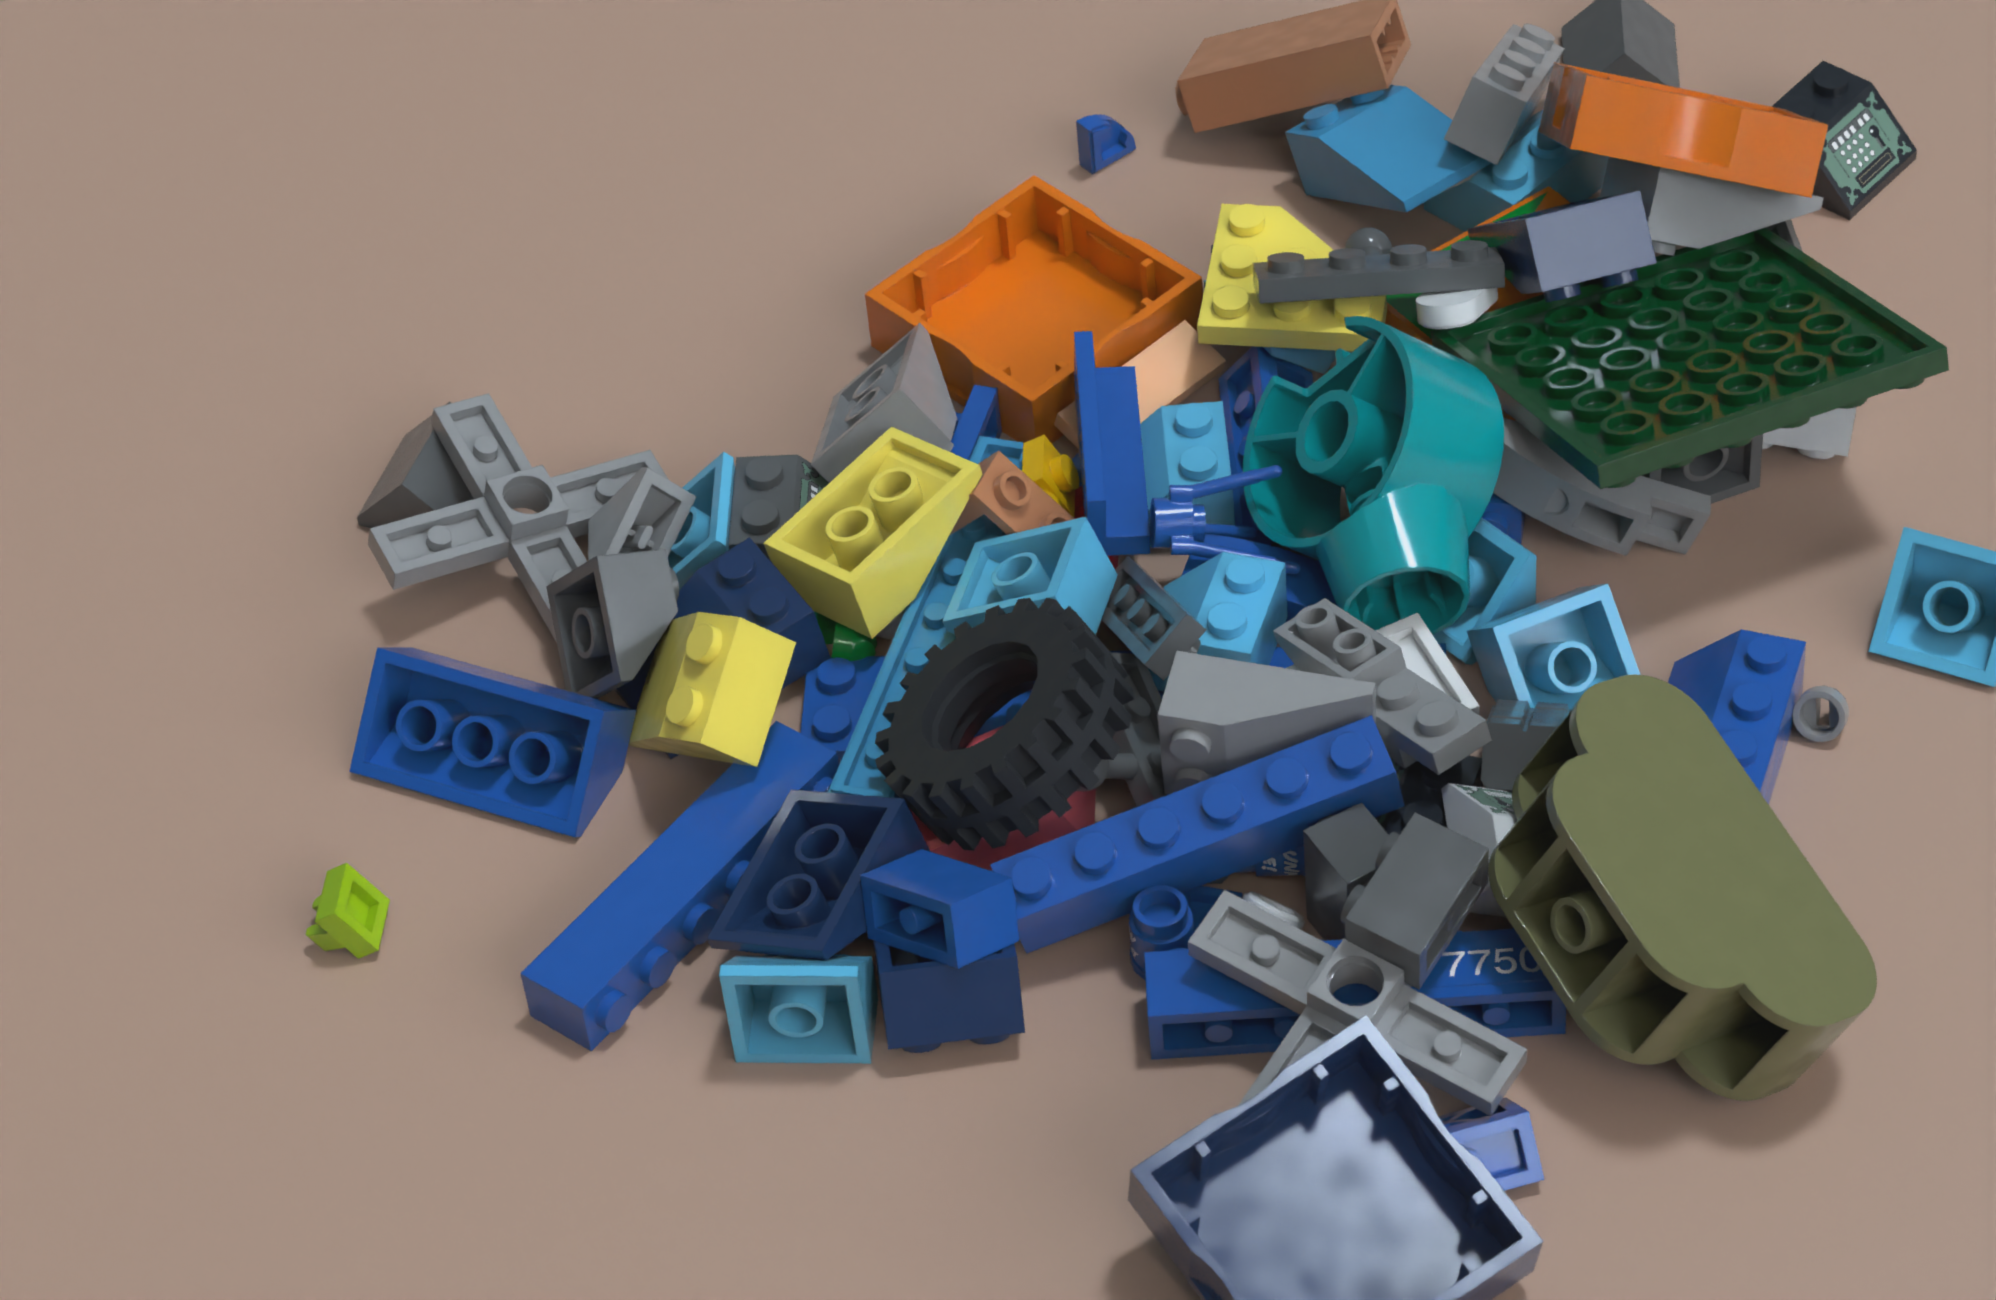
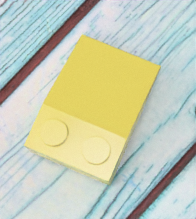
M891 426L763 544L770 561L813 611L873 639L916 598L964 510L970 493L977 486L983 475L980 465Z
M696 612L673 619L657 642L637 705L629 745L637 748L758 767L796 642L736 616Z

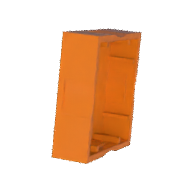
M1554 62L1538 132L1573 150L1812 198L1828 124L1777 107Z
M1033 175L976 215L954 237L923 252L865 293L871 346L884 354L917 324L921 323L929 332L951 399L965 407L974 385L997 388L1003 433L1017 442L1025 443L1045 435L1051 443H1054L1064 435L1054 425L1057 414L1075 401L1074 332L1092 331L1095 368L1122 367L1184 320L1197 331L1203 299V283L1200 275L1144 241L1113 229L1103 222L1093 210Z

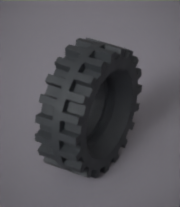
M1030 598L1018 599L1013 611L1007 614L997 605L986 610L983 623L972 628L965 621L954 628L956 639L942 650L934 644L924 654L929 659V662L920 673L908 672L899 683L906 690L900 701L888 702L883 712L891 726L876 733L875 744L884 753L875 759L877 769L886 777L884 781L901 799H905L908 807L940 841L947 845H950L955 840L963 850L974 851L983 837L994 849L1005 846L1009 832L1019 829L1025 837L1038 832V819L1052 810L1060 818L1071 809L1067 799L1080 786L1090 791L1100 780L1093 772L1100 761L1115 759L1121 748L1113 739L1115 732L1129 729L1132 716L1123 706L1134 700V690L1125 680L1129 676L1128 673L1070 606L1064 610L1057 600L1046 598L1039 608ZM1032 689L1029 698L1012 720L991 737L966 748L986 720L1013 698Z

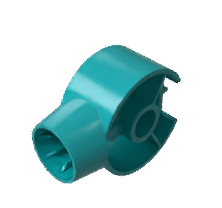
M1363 316L1345 317L1346 329L1368 338L1367 341L1352 353L1341 348L1336 350V365L1308 388L1300 387L1278 376H1272L1267 384L1249 427L1244 450L1243 472L1273 465L1282 467L1283 472L1280 477L1245 486V499L1252 519L1265 536L1278 544L1320 562L1338 607L1374 630L1418 613L1432 635L1452 625L1466 611L1469 602L1468 538L1487 508L1502 463L1504 420L1501 404L1492 383L1474 365L1376 319ZM1341 487L1345 490L1350 517L1342 522L1340 519Z

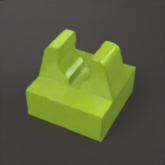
M347 862L330 869L326 873L322 893L314 900L312 908L317 912L316 924L307 928L306 936L324 951L346 948L358 959L379 950L390 899Z

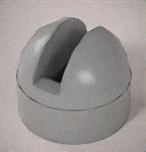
M1825 685L1806 690L1798 699L1793 709V722L1796 729L1805 738L1815 742H1826L1837 737L1843 730L1849 717L1846 698L1836 688ZM1821 698L1829 701V725H1818L1821 712Z

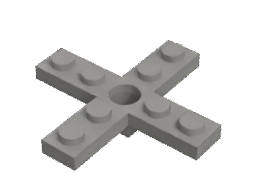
M489 393L433 408L431 425L474 499L370 528L368 546L393 590L508 557L557 643L546 586L587 562L574 538L588 534V520L642 467H648L668 479L651 450H647L550 478L543 465L531 466ZM513 508H528L534 510L537 513H521L515 511Z
M1226 890L1223 891L1188 940L1189 955L1300 1014L1239 1105L1255 1097L1268 1087L1283 1069L1365 1015L1414 1076L1489 1116H1492L1527 1062V1048L1411 988V985L1404 982V970L1345 939L1335 948ZM1353 983L1370 986L1379 993L1375 1000L1362 1006L1343 1004L1332 995L1340 987Z

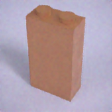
M1361 0L1204 38L1177 80L1175 91L1179 109L1183 115H1189L1194 132L1198 133L1387 89L1411 46L1397 0Z

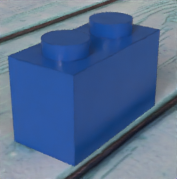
M924 849L915 851L860 875L869 939L957 969L1019 942L1016 916L1017 901L1014 894L1012 877Z

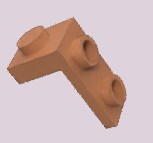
M997 451L978 463L983 475L977 486L970 493L969 500L951 534L982 515H986L1007 535L1075 518L1004 454Z

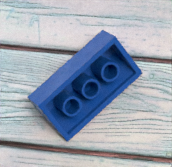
M1741 629L1675 661L1668 683L1683 691L1700 706L1769 804L1794 724L1793 709L1803 691L1806 641Z
M377 647L349 772L571 837H581L623 772L637 710L413 647Z

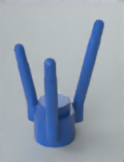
M1273 465L1193 485H1170L1169 498H1152L1151 547L1170 548L1171 555H1195L1211 559L1222 552L1285 562L1286 573L1298 574L1301 567L1297 562L1203 543L1205 533L1241 539H1254L1257 536V530L1253 527L1206 524L1204 504H1193V499L1280 477L1283 472L1282 467Z

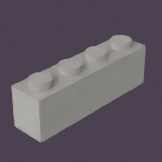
M1513 24L1472 77L1444 140L1498 165L1536 110L1550 81L1553 63L1559 62L1565 48L1553 43L1555 37L1540 27L1524 24L1521 28Z

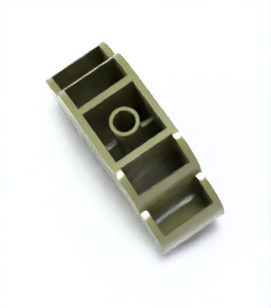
M1637 674L1616 677L1588 688L1514 781L1512 804L1517 821L1495 847L1490 856L1488 877L1492 893L1577 1025L1601 1049L1624 1061L1642 1065L1659 1064L1675 1058L1683 1070L1697 1083L1720 1096L1734 1100H1757L1780 1092L1793 1085L1870 1005L1877 988V975L1872 956L1857 931L1708 716L1693 699L1677 687L1663 680Z

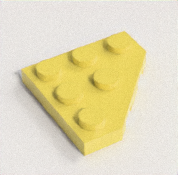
M1221 204L1197 324L1198 344L1333 351L1341 348L1345 351L1353 352L1367 341L1368 338L1346 329L1344 318L1363 316L1385 323L1387 295L1259 304L1254 289L1253 263L1267 262L1268 256L1283 252L1300 253L1304 255V259L1329 258V252L1333 251V249L1281 206Z

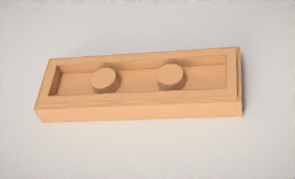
M1186 320L1122 366H1135L1140 424L1161 406L1178 405L1223 370L1226 360L1210 344H1198V332ZM1074 401L1057 414L1054 425L1079 449Z

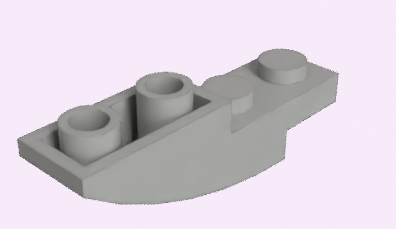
M1503 417L1504 449L1493 493L1529 516L1563 533L1627 556L1636 540L1686 554L1711 515V496L1643 476L1636 477L1633 483L1624 487L1599 489L1520 423Z
M1326 598L1314 605L1305 607L1294 618L1273 630L1277 643L1300 671L1376 683L1377 729L1389 757L1406 769L1416 761H1419L1439 775L1492 741L1486 719L1406 667L1400 646Z

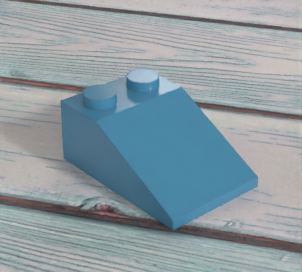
M1390 84L1387 89L1344 98L1336 104L1318 106L1304 114V122L1285 132L1306 195L1405 213L1492 163L1444 140L1452 119L1405 86Z

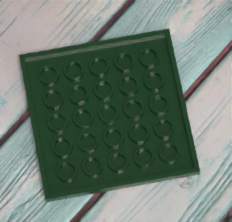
M1766 227L1700 249L1684 247L1675 250L1674 256L1666 254L1657 256V263L1636 268L1638 280L1602 288L1600 278L1580 282L1581 294L1577 296L1545 302L1544 295L1542 294L1482 314L1475 322L1463 327L1430 331L1434 347L1456 356L1481 370L1492 383L1498 395L1501 408L1599 489L1624 487L1633 483L1638 476L1662 468L1686 466L1697 456L1720 448L1744 446L1751 442L1753 437L1779 428L1800 427L1808 423L1811 417L1837 408L1849 409L1861 406L1869 397L1893 389H1909L1919 386L1924 382L1925 378L1949 370L1947 347Z

